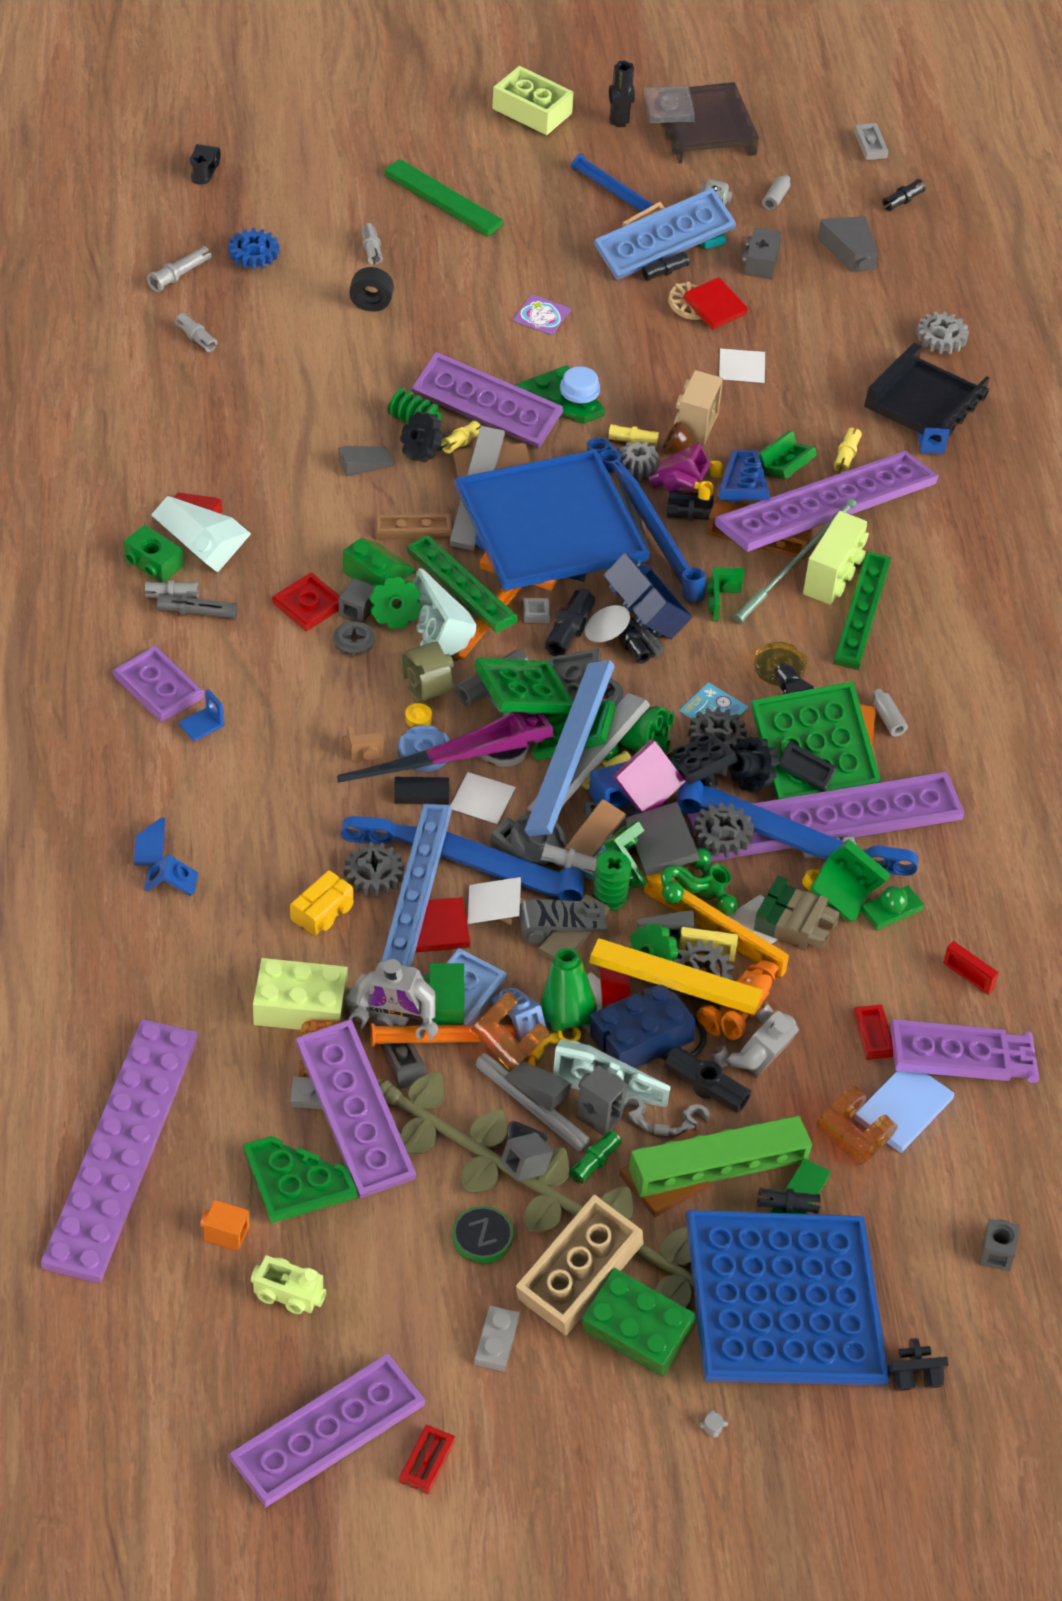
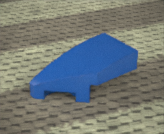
M165 818L158 819L135 837L134 865L152 866L163 859Z

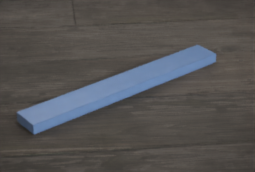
M611 660L588 663L524 830L529 837L552 834L613 672L614 664Z
M423 804L381 962L395 959L399 961L400 965L412 966L452 813L450 805Z

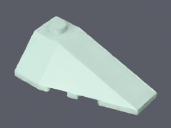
M167 496L151 514L217 573L251 534L231 517Z
M419 568L413 583L421 593V597L417 601L421 604L422 609L418 613L419 623L416 625L417 632L423 635L420 646L437 641L444 654L452 655L467 647L469 640L475 635L476 623L470 613L425 570Z
M560 1040L557 1044L553 1074L569 1081L572 1084V1089L580 1090L578 1084L583 1075L587 1072L591 1073L599 1065L627 1084L625 1096L636 1095L642 1099L643 1103L667 1108L670 1093L669 1085L590 1045Z

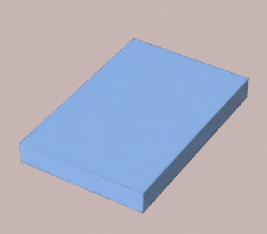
M458 948L447 963H464V1025H472L506 981L507 973Z
M897 1071L855 1114L854 1120L902 1153L952 1101L955 1093L927 1073Z

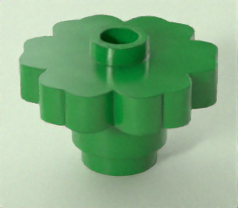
M399 575L387 576L384 578L383 584H375L373 586L372 592L369 595V599L373 603L370 612L379 624L387 623L391 629L405 628L408 620L414 621L418 618V613L421 611L422 606L417 600L421 597V593L412 581L404 582L403 578ZM394 599H399L396 605H392Z
M649 923L646 927H638L635 933L630 936L632 946L629 948L670 961L678 959L679 949L676 938L669 937V929L665 926Z

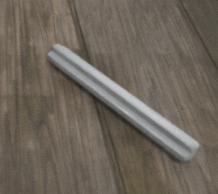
M483 1053L477 1058L476 1067L573 1148L581 1152L588 1146L589 1137L555 1109L548 1111L508 1082L505 1076L509 1071L489 1054Z

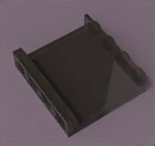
M735 82L658 90V97L654 100V109L656 113H659L660 125L665 128L666 140L670 141L672 154L676 155L679 164L682 163L683 152L744 146L748 156L757 154L759 137Z

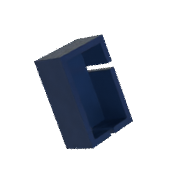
M624 553L604 574L610 582L608 585L610 590L617 596L621 595L624 599L622 604L630 612L636 613L638 616L636 621L646 630L650 628L659 637L663 634L672 639L692 618L691 614L652 568L640 561L638 562L637 559Z
M652 985L642 990V996L637 992L590 1014V1036L599 1049L633 1068L671 1052L675 1047H682L694 1041L695 1018L675 992L663 985Z

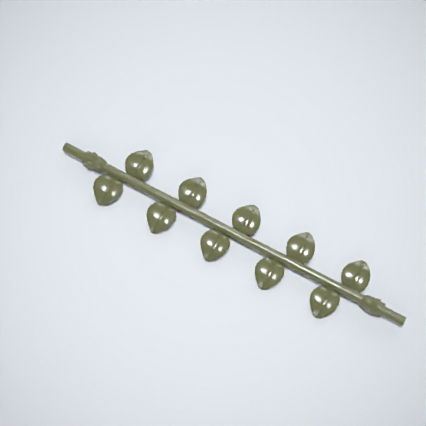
M441 1072L429 1073L415 1081L409 1089V1099L404 1097L399 1089L388 1080L384 1081L381 1078L377 1080L386 1103L393 1106L396 1105L416 1117L404 1126L400 1134L408 1154H421L431 1150L436 1142L437 1130L477 1155V1157H474L466 1164L462 1172V1185L467 1192L481 1193L490 1191L497 1184L498 1169L513 1177L500 1163L502 1156L489 1149L499 1146L506 1138L507 1129L503 1110H492L477 1118L470 1127L469 1137L427 1111L437 1108L444 1101L445 1089ZM563 1147L553 1149L546 1174L519 1181L540 1194L529 1203L525 1211V1225L531 1232H547L555 1229L561 1221V1208L574 1216L583 1208L580 1204L552 1188L563 1184L569 1176L567 1151ZM622 1186L601 1197V1200L628 1220L631 1219L633 1215V1202L629 1187ZM687 1226L666 1236L660 1247L661 1254L644 1244L636 1254L670 1274L658 1283L655 1291L687 1308L691 1301V1288L694 1289L692 1274L680 1267L691 1263Z

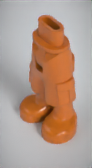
M759 960L757 964L750 965L748 970L736 980V982L763 990L756 1013L768 996L771 985L775 980L774 974L778 970V966L775 963L766 960ZM705 1005L697 1012V1019L706 1031L716 1037H720L724 1033L728 1040L739 1039L746 1030V1019L755 1016L721 1005L719 1010L711 1005Z

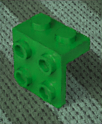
M848 839L830 852L811 885V891L818 897L821 895L828 898L827 905L840 912L839 915L851 923L856 920L862 905L865 904L870 893L887 882L890 873L866 854L858 845Z

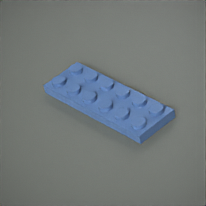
M711 188L596 238L594 246L615 279L619 280L642 270L643 266L658 262L660 258H669L735 229L736 222L715 190Z

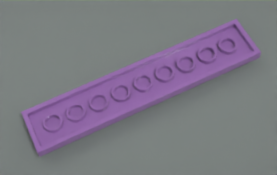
M903 451L770 498V500H763L717 516L715 526L748 552L829 523L846 506V502L850 498L856 500V506L846 512L851 515L937 483L938 475L907 451Z
M947 772L753 803L833 838H840V840L846 836H853L855 838L963 820L965 813ZM700 812L688 814V824L697 848H704L705 844L697 845V837L694 836L695 818L699 817ZM753 831L752 843L748 844L746 851L740 848L738 856L733 852H729V857L725 858L724 853L719 852L716 857L714 856V850L711 849L709 852L712 862L794 847Z
M145 1019L141 1020L44 1253L41 1269L101 1284L198 1040V1032Z

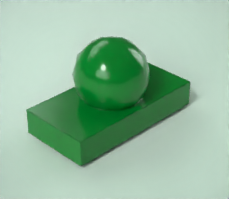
M909 885L902 888L892 886L885 889L880 898L862 905L861 912L878 931L922 911L924 904Z

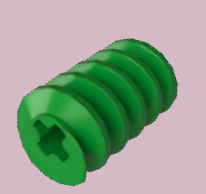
M403 387L399 388L393 395L387 408L389 415L391 414L392 417L399 418L401 422H407V424L409 417L418 411L434 414L437 416V419L442 420V413L438 412L437 404L433 403L430 406L429 400L425 399L422 402L421 396L417 395L414 397L413 392L409 391L406 393V389Z
M608 850L602 852L596 861L593 898L609 906V911H614L622 908L627 902L632 866L631 861L625 854L615 850Z

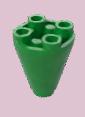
M649 707L621 738L618 744L637 753L650 740H654L661 750L667 754L671 746V740L668 738L674 720L673 712L667 711L664 707Z
M564 948L556 952L539 1003L544 1020L550 1023L551 1028L555 1031L589 1025L590 1014L597 1011L596 999L583 962L578 952L570 948Z

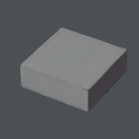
M523 598L524 623H550L549 598Z

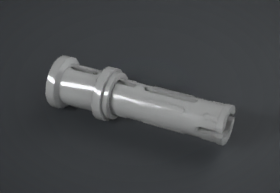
M202 246L175 263H166L159 271L148 273L147 282L155 292H161L167 284L176 283L181 275L211 259V253L202 256L209 249L206 246Z

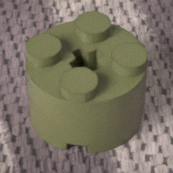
M437 641L410 649L401 654L402 675L404 679L409 678L412 686L407 688L415 701H426L455 691L456 686L451 675V669L454 668L453 660L450 654H444Z

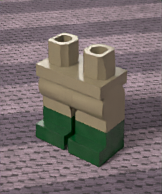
M777 876L756 913L754 930L789 944L798 945V948L806 951L809 944L823 949L830 931L819 926L821 924L834 929L840 912L827 906L828 898L821 895L818 897L812 892H803L787 885L788 879Z

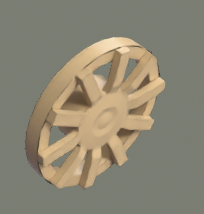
M690 282L677 283L669 293L668 302L672 310L681 317L691 320L702 319L683 299L686 292L684 289L689 291L698 287L697 285L690 284ZM673 295L680 297L681 299L674 300Z

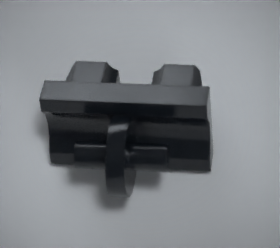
M683 490L669 491L667 517L687 518V521L691 522L693 519L709 520L713 508L714 494L710 496L709 500H702L698 497V493L683 492Z
M911 1338L909 1340V1348L899 1349V1357H910V1360L892 1361L891 1365H887L889 1376H893L896 1391L913 1390L915 1388L913 1373L922 1372L925 1388L942 1387L944 1385V1369L949 1366L947 1356L922 1359V1356L931 1355V1347H920L918 1338Z

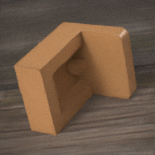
M347 725V735L342 736L344 751H349L351 762L383 758L384 739L382 732L355 735L353 725Z

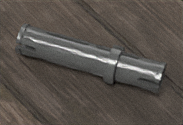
M159 593L157 610L180 612V615L184 616L189 613L235 620L237 603L189 598L188 595L184 594L182 597Z

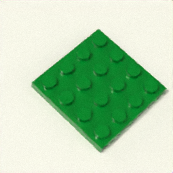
M853 681L751 701L750 706L759 738L767 739L768 747L776 749L778 759H780L790 741L837 767L824 792L881 783ZM777 767L774 768L777 772V777L772 782V787L776 800L821 792Z

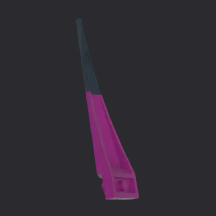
M512 712L446 743L394 761L340 774L337 776V780L339 783L518 750L527 747V741L541 742L545 738L553 737V727L542 713Z

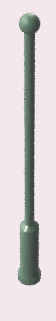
M853 498L848 499L846 506L841 511L846 513L850 508H854L856 500ZM834 518L764 589H760L738 612L732 615L737 623L742 624L745 621V618L768 596L767 592L825 534Z

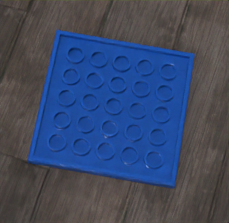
M687 1211L685 1216L704 1381L846 1385L888 1384L890 1379L864 1216Z

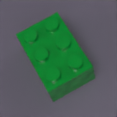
M615 1267L582 1317L583 1329L586 1333L662 1377L666 1375L696 1326L695 1313Z

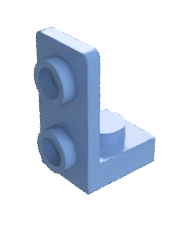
M508 988L491 998L494 1006L512 1018L518 1044L525 1046L548 1036L541 1005L516 988Z

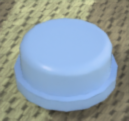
M583 366L568 369L561 380V394L567 400L575 403H588L595 400L600 392L597 374L592 369Z

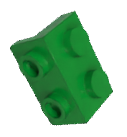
M787 431L760 451L758 456L764 475L787 479L799 468L807 465L811 459L817 456L815 446L796 443L794 432Z

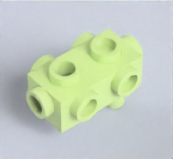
M266 1255L261 1266L256 1265L251 1275L250 1282L253 1283L254 1293L257 1294L259 1300L267 1304H273L274 1301L286 1304V1308L294 1314H302L303 1311L311 1313L314 1306L321 1307L326 1296V1289L323 1288V1275H320L311 1268L303 1269L292 1265L283 1258H273Z

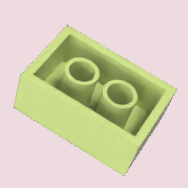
M518 66L493 87L492 109L540 133L548 135L572 114L574 92Z
M842 511L838 512L809 558L803 590L804 595L829 605L833 603L836 596L840 597L842 595L846 580L850 581L852 579L856 564L860 565L865 556V551L862 548L865 546L869 535L866 532L868 521Z
M261 958L253 1002L254 1025L318 1031L342 1023L348 988V967Z

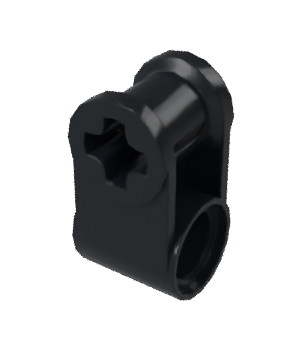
M196 144L194 152L190 157V164L193 168L191 173L192 182L195 184H206L211 181L220 163V147Z

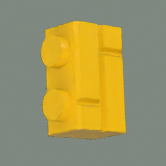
M329 870L290 904V918L298 926L304 927V930L313 936H316L322 930L327 931L340 913H347L353 906V888L343 879L340 880L339 876Z

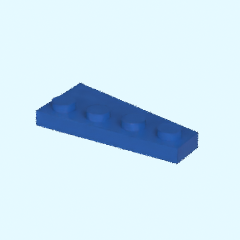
M757 450L732 451L719 489V500H727L728 502L770 500L769 488L767 487L766 478H764V471L761 468V461Z

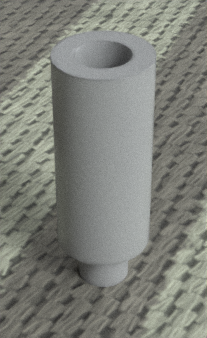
M788 175L776 178L762 200V205L765 209L773 211L778 207L791 186Z
M876 689L872 693L874 697L872 703L876 707L879 716L892 736L902 735L908 729L906 721L888 693H883L881 689Z

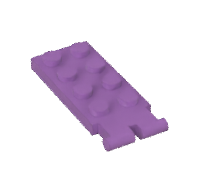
M892 1020L890 1028L895 1071L1010 1081L1011 1077L1028 1078L1030 1083L1039 1081L1037 1060L1034 1057L1033 1036L1030 1032H1024L1021 1035L1006 1034V1030Z

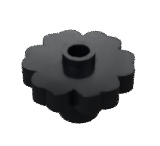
M418 411L411 415L408 424L403 426L400 441L404 443L402 452L406 455L407 459L427 462L434 457L435 452L441 451L445 445L441 446V440L445 438V434L440 430L441 421L437 419L436 415Z
M748 737L745 742H737L733 749L737 762L729 765L732 780L739 782L741 790L759 792L762 787H770L777 777V772L774 769L779 763L776 749L768 747L767 739L759 737Z

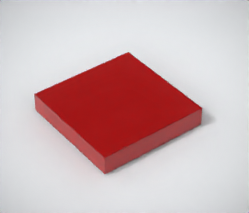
M720 277L685 292L683 299L712 330L746 315L748 307Z
M311 572L272 596V603L307 632L339 611L340 596Z
M463 897L429 900L415 953L470 948Z

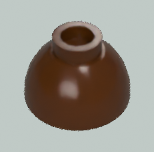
M677 422L673 425L663 444L665 453L674 455L695 445V440L691 438V433L685 424Z

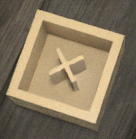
M696 370L692 378L687 379L685 382L684 395L680 394L678 397L676 409H679V412L675 417L674 424L677 422L685 424L695 443L700 442V444L704 445L719 413L723 378Z

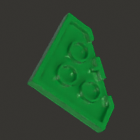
M568 365L514 385L563 407L561 416L575 418L574 422L585 424L605 416V408L597 399L588 403H575L567 400L561 394L560 384L564 374L570 369Z
M273 1136L243 1144V1152L270 1224L358 1198V1192L348 1167L338 1163L336 1165L321 1160V1156L300 1147L298 1149L283 1144V1140Z

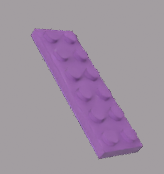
M435 352L412 387V392L415 395L421 396L430 402L490 428L505 430L506 435L538 449L563 413L561 405L438 352Z
M350 1019L296 1038L297 1048L345 1165L349 1169L359 1199L415 1180L416 1172L352 1020Z
M386 1354L229 1453V1460L266 1508L425 1406V1399L391 1356Z

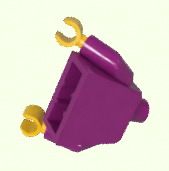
M699 442L665 458L657 472L649 475V480L654 488L664 485L668 492L683 487L690 490L695 488L698 489V497L700 499L709 500L710 496L713 495V485L709 481H702L708 468H710L709 476L721 478L723 475V464L718 460L709 462Z

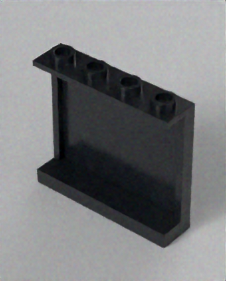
M913 343L868 387L864 407L918 433L924 434L925 428L949 429V436H951L955 427L964 422L969 412L973 413L978 403L986 399L989 393V388L987 387L989 377L986 376L978 385L920 359L922 346ZM932 435L929 437L938 442L942 440V437L940 435Z

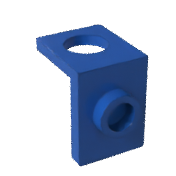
M925 428L924 434L917 432L920 453H945L949 429ZM932 435H940L942 437V440L938 442L929 437Z
M209 689L205 690L206 708L179 721V726L193 742L224 727L223 704Z
M168 854L149 867L144 890L149 891L162 881H166L191 896L195 891L198 872ZM160 869L158 875L153 879L156 871Z

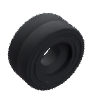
M362 268L352 278L349 290L350 298L357 307L363 310L373 312L383 310L391 302L394 283L390 275L379 268ZM366 287H374L378 291L370 292L366 290Z

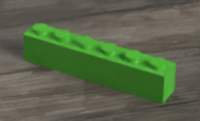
M800 1116L783 1117L776 1121L762 1124L754 1123L739 1129H726L720 1133L698 1135L681 1141H669L653 1147H641L632 1151L628 1169L639 1196L645 1197L707 1181L710 1183L802 1163L804 1158L807 1160L809 1158L812 1142Z

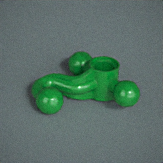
M696 848L700 860L691 862L694 868L700 869L703 873L700 878L693 876L688 870L679 866H668L662 871V895L667 902L677 903L681 901L684 896V889H686L690 893H699L706 899L717 898V910L726 916H731L737 911V899L725 891V888L731 882V874L721 864L710 865L711 855L707 849Z

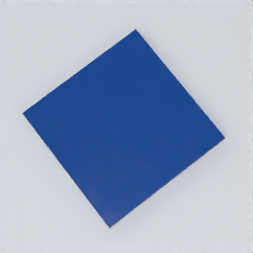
M597 450L454 478L455 488L504 591L609 569L624 553L637 559L638 562L649 560L650 553Z

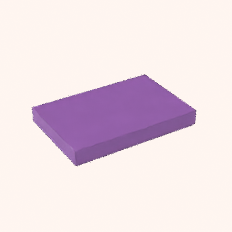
M153 646L113 670V677L161 723L204 698V691L157 646Z

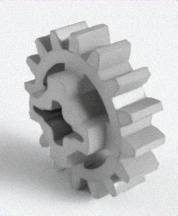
M935 311L933 316L926 314L925 319H920L916 333L918 335L917 340L923 341V347L930 346L931 352L935 349L938 350L939 354H942L943 351L952 354V349L959 352L961 347H965L968 340V325L962 324V318L955 319L956 314L947 316L945 311L943 314H938Z

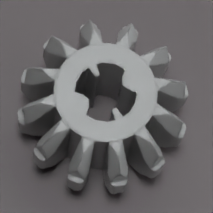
M637 440L635 444L627 442L625 447L620 448L621 464L639 482L642 478L649 480V475L658 470L659 453L656 452L655 446H648L647 441L643 444Z

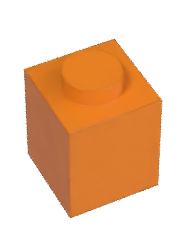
M214 1200L210 1210L206 1209L200 1222V1227L203 1228L204 1241L239 1251L250 1227L249 1210Z

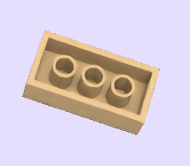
M593 1195L516 1285L518 1300L567 1336L586 1313L614 1267L621 1271L644 1244L642 1229L599 1197Z

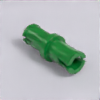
M608 1130L594 1146H589L585 1150V1155L569 1169L571 1177L576 1182L583 1184L598 1167H603L607 1162L606 1158L622 1144L619 1135L614 1131Z

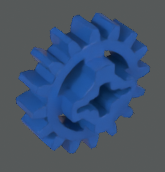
M252 228L251 232L243 229V234L236 232L235 238H230V244H228L230 260H235V265L243 264L244 269L248 266H252L253 270L256 269V266L264 269L266 263L273 265V260L278 259L277 237L272 238L271 232L264 234V229H261L259 232H256L255 228Z

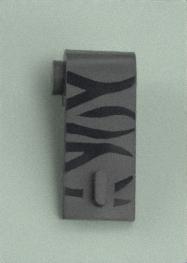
M531 899L520 904L519 922L521 937L530 944L542 943L548 938L551 930L607 931L603 902Z

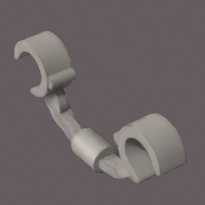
M636 1095L625 1096L624 1107L627 1105L637 1107L636 1110L629 1112L628 1120H632L634 1124L639 1125L647 1132H653L654 1135L668 1137V1135L677 1136L691 1128L697 1130L698 1122L691 1117L694 1114L702 1116L706 1123L709 1121L708 1109L703 1105L694 1104L683 1111L682 1119L684 1122L681 1127L670 1128V1125L656 1123L651 1125L644 1121L642 1114H645L646 1105L643 1104L642 1099Z

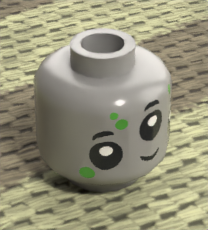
M708 179L706 183H702L700 193L713 188L723 204L730 205L733 192L728 191V183L714 179Z

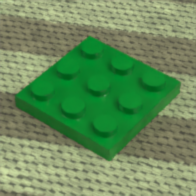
M476 657L474 667L500 711L506 713L569 714L574 701L549 661Z

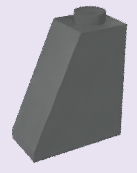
M866 216L820 220L819 241L852 272L875 270L878 252Z

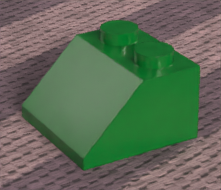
M359 538L343 550V573L351 579L355 578L372 586L383 584V580L387 576L399 575L405 580L415 573V568L375 541Z

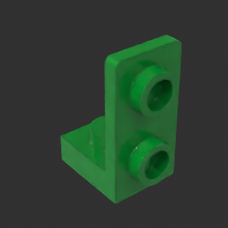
M713 567L712 576L707 578L706 592L711 593V596H708L707 610L712 612L713 621H718L720 593L742 592L743 568Z
M639 821L627 824L603 842L606 851L615 850L622 852L631 861L632 869L629 886L633 889L643 887L648 883L626 850L638 841L637 836L645 831Z

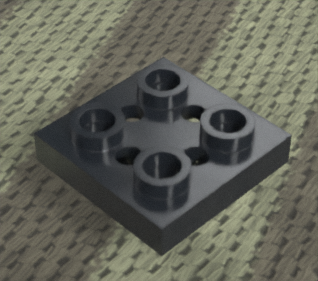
M712 733L701 735L695 741L685 746H679L673 752L666 755L688 784L691 785L701 781L703 786L711 787L710 782H712L714 788L718 785L714 773L737 762L735 752Z

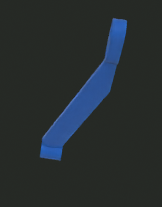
M594 438L589 440L587 451L597 450L607 471L616 475L680 581L683 598L690 602L704 599L705 572L700 568H690L639 483L621 464V454L606 439Z
M685 781L679 787L677 802L682 813H698L702 809L708 811L710 804L718 808L719 802H722L724 807L728 808L732 803L734 804V810L737 811L743 808V816H751L750 823H754L755 832L823 859H827L832 850L844 843L841 840L721 790L703 786L701 781L691 785ZM872 846L863 850L871 858H884V860L876 862L890 874L910 876L918 870V855L911 850L887 846ZM900 861H909V862H911V864H909V865H904V864H900L899 862H900Z
M349 816L342 822L341 836L344 840L355 843L369 844L373 842V844L380 845L381 843L388 844L393 840H399L413 845L417 827L397 825L383 818ZM348 828H357L359 831L349 830ZM375 830H384L387 833H379ZM446 832L441 857L503 880L521 877L522 887L549 897H558L560 900L581 901L583 899L585 874L579 868H564L561 872H556L459 835Z

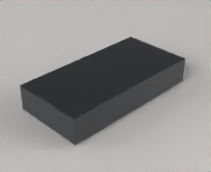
M790 741L776 766L821 792L827 789L837 769L836 766Z
M395 777L394 804L449 805V777Z

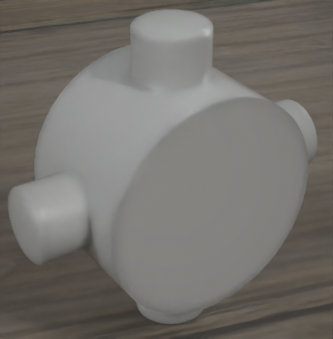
M709 1411L705 1421L700 1422V1428H704L705 1432L713 1438H717L722 1432L723 1427L728 1426L727 1420H723V1417L715 1413V1411Z

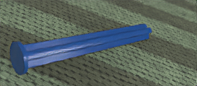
M578 154L574 158L571 165L574 171L579 170L640 212L654 205L586 160L585 155Z

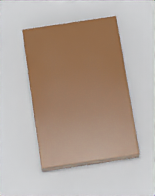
M526 443L502 445L496 470L531 463ZM475 448L456 449L452 452L457 478L468 475Z

